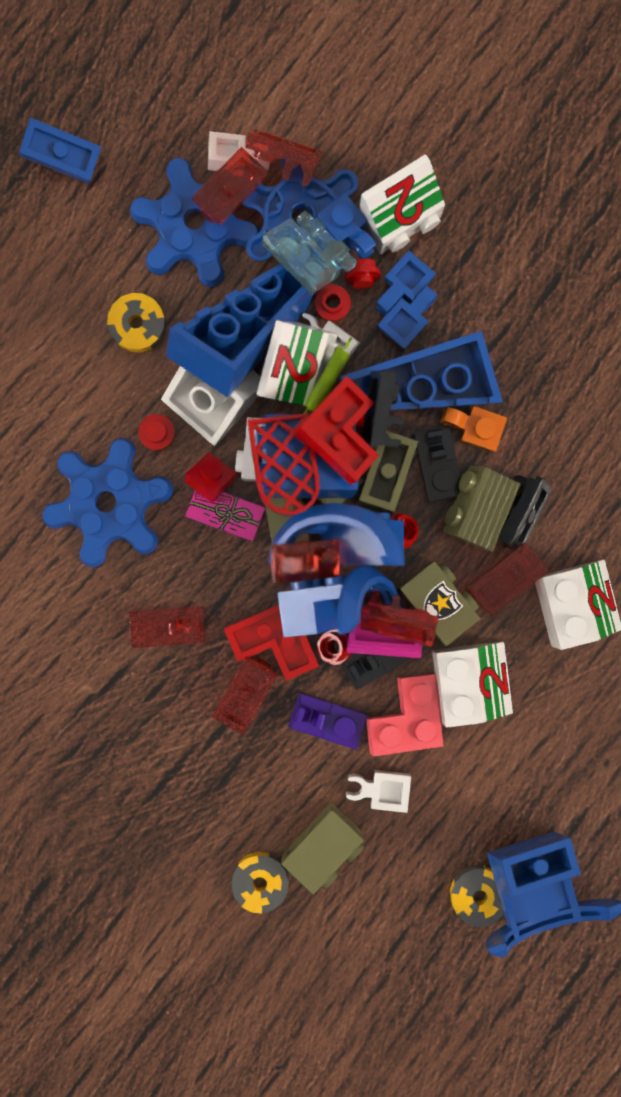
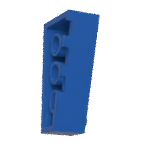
M289 260L280 263L253 279L251 285L241 291L236 289L227 294L225 300L210 309L207 306L196 312L195 318L185 324L179 322L172 326L169 331L166 357L228 398L267 355L276 320L296 322L309 308L318 279Z
M482 331L364 368L336 379L339 384L348 376L368 395L371 371L385 370L396 372L395 382L399 383V394L396 403L391 406V411L503 403Z

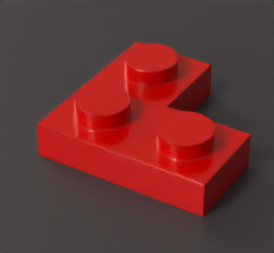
M346 376L295 432L348 484L352 485L363 475L379 454L352 429L374 402Z
M279 604L224 628L238 662L272 648L286 681L319 667V663L306 635L283 637Z

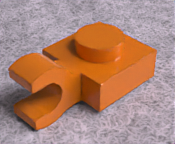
M475 406L471 407L468 415L457 409L447 407L446 410H443L439 423L463 431L459 442L494 453L497 450L507 417Z

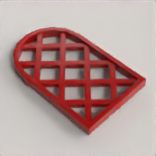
M308 413L247 420L259 495L262 502L271 511L280 515L294 516L305 512L314 504L319 494L320 480L315 451L295 432L309 416ZM300 420L294 429L284 423L285 421ZM274 423L267 432L258 426L259 424ZM278 425L290 433L283 443L271 436ZM253 429L263 436L257 446ZM293 437L305 445L298 455L286 447ZM266 440H269L279 448L272 458L260 451ZM308 448L311 465L302 459ZM282 451L294 459L287 470L275 462ZM258 456L267 462V465L261 472ZM297 463L310 471L303 481L290 473ZM271 466L283 474L276 485L264 477ZM312 475L314 477V490L306 485ZM286 478H289L298 485L292 496L279 488ZM262 482L272 489L267 497L265 496ZM302 489L312 496L306 506L295 500ZM275 492L287 500L282 509L270 502ZM291 504L298 508L294 511L287 510Z

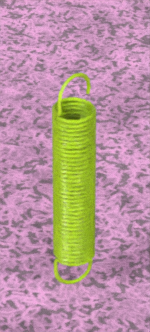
M352 337L349 338L344 348L336 346L337 348L328 361L327 366H325L326 368L317 381L318 383H316L306 404H304L307 407L304 414L308 409L314 411L328 396L337 381L336 379H338L339 374L347 363V359H349L350 354L344 350L348 348Z

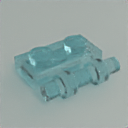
M307 211L302 212L296 222L289 218L265 233L261 243L311 295L338 278L341 267L346 272H349L357 263L349 254V247L342 240L336 241L326 231V225L319 218L314 219Z

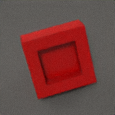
M208 452L185 474L184 482L210 502H213L235 481L236 472Z

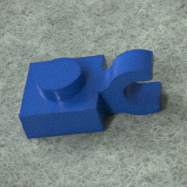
M343 193L316 214V221L338 248L345 242H348L360 259L368 258L374 253L373 248L377 244L366 231L362 230L367 226L368 220L346 193Z
M408 250L385 276L384 282L390 288L377 301L376 304L378 305L375 307V310L385 317L401 298H404L411 304L425 286L434 279L436 273Z
M426 285L410 305L401 298L381 320L377 328L405 351L427 326L429 321L422 314L433 304L437 294Z

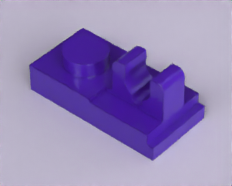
M299 692L288 727L357 750L368 715L367 713Z

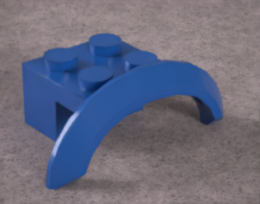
M329 503L312 506L305 512L294 515L283 524L272 542L268 558V564H286L289 548L301 533L321 534V565H405L404 521L390 520V513H375L357 505Z
M366 565L353 569L348 575L291 582V590L277 592L283 637L319 634L338 629V635L353 632L360 623L361 607L365 593L380 592L387 606L389 617L401 618L404 606L394 584L381 571Z
M552 831L487 852L506 920V925L494 931L485 943L488 952L501 958L508 956L509 951L514 945L543 931L581 921H609L615 919L621 913V900L591 899L577 901L571 878L581 875L570 837Z

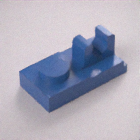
M30 118L19 155L54 171L90 184L101 146Z

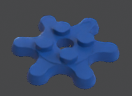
M289 149L281 158L283 178L279 184L273 187H266L256 181H248L242 184L239 189L238 196L241 204L246 208L258 211L264 220L261 231L248 240L246 250L248 256L257 262L268 260L278 251L289 252L295 257L299 268L319 280L324 272L322 252L327 246L335 243L316 221V214L343 193H346L348 197L353 195L358 187V178L352 171L342 169L327 180H318L309 172L306 154L299 149ZM299 209L307 210L312 215L313 220L309 224L300 225L299 227L292 218L293 213ZM348 242L342 245L347 249L353 250Z
M176 158L167 165L166 175L171 185L169 194L160 200H151L146 197L135 199L130 206V215L136 223L152 226L158 232V243L147 254L145 260L146 267L154 275L166 274L176 262L187 260L196 266L198 278L202 284L208 287H215L224 279V269L220 262L222 251L231 245L246 248L248 240L259 233L260 229L251 221L239 220L232 212L233 201L238 197L239 189L245 183L240 173L224 172L215 183L200 184L194 178L190 163L185 159ZM190 212L199 213L205 218L201 228L193 230L185 225V220L191 214Z
M127 438L115 439L109 447L107 459L99 465L86 463L81 455L74 451L62 453L57 460L59 472L70 483V493L65 500L48 504L43 509L42 520L46 526L52 529H60L69 525L80 529L83 534V544L79 551V557L81 562L88 567H98L104 563L109 545L116 540L128 541L134 550L141 554H149L158 546V536L146 524L145 512L152 504L167 501L172 496L173 485L170 480L163 476H155L144 480L134 474L132 462L136 455V448L133 442ZM103 492H111L116 498V505L109 512H102L97 507L98 498Z

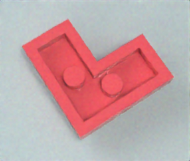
M427 673L397 677L401 713L366 718L370 755L380 756L443 747L436 674Z

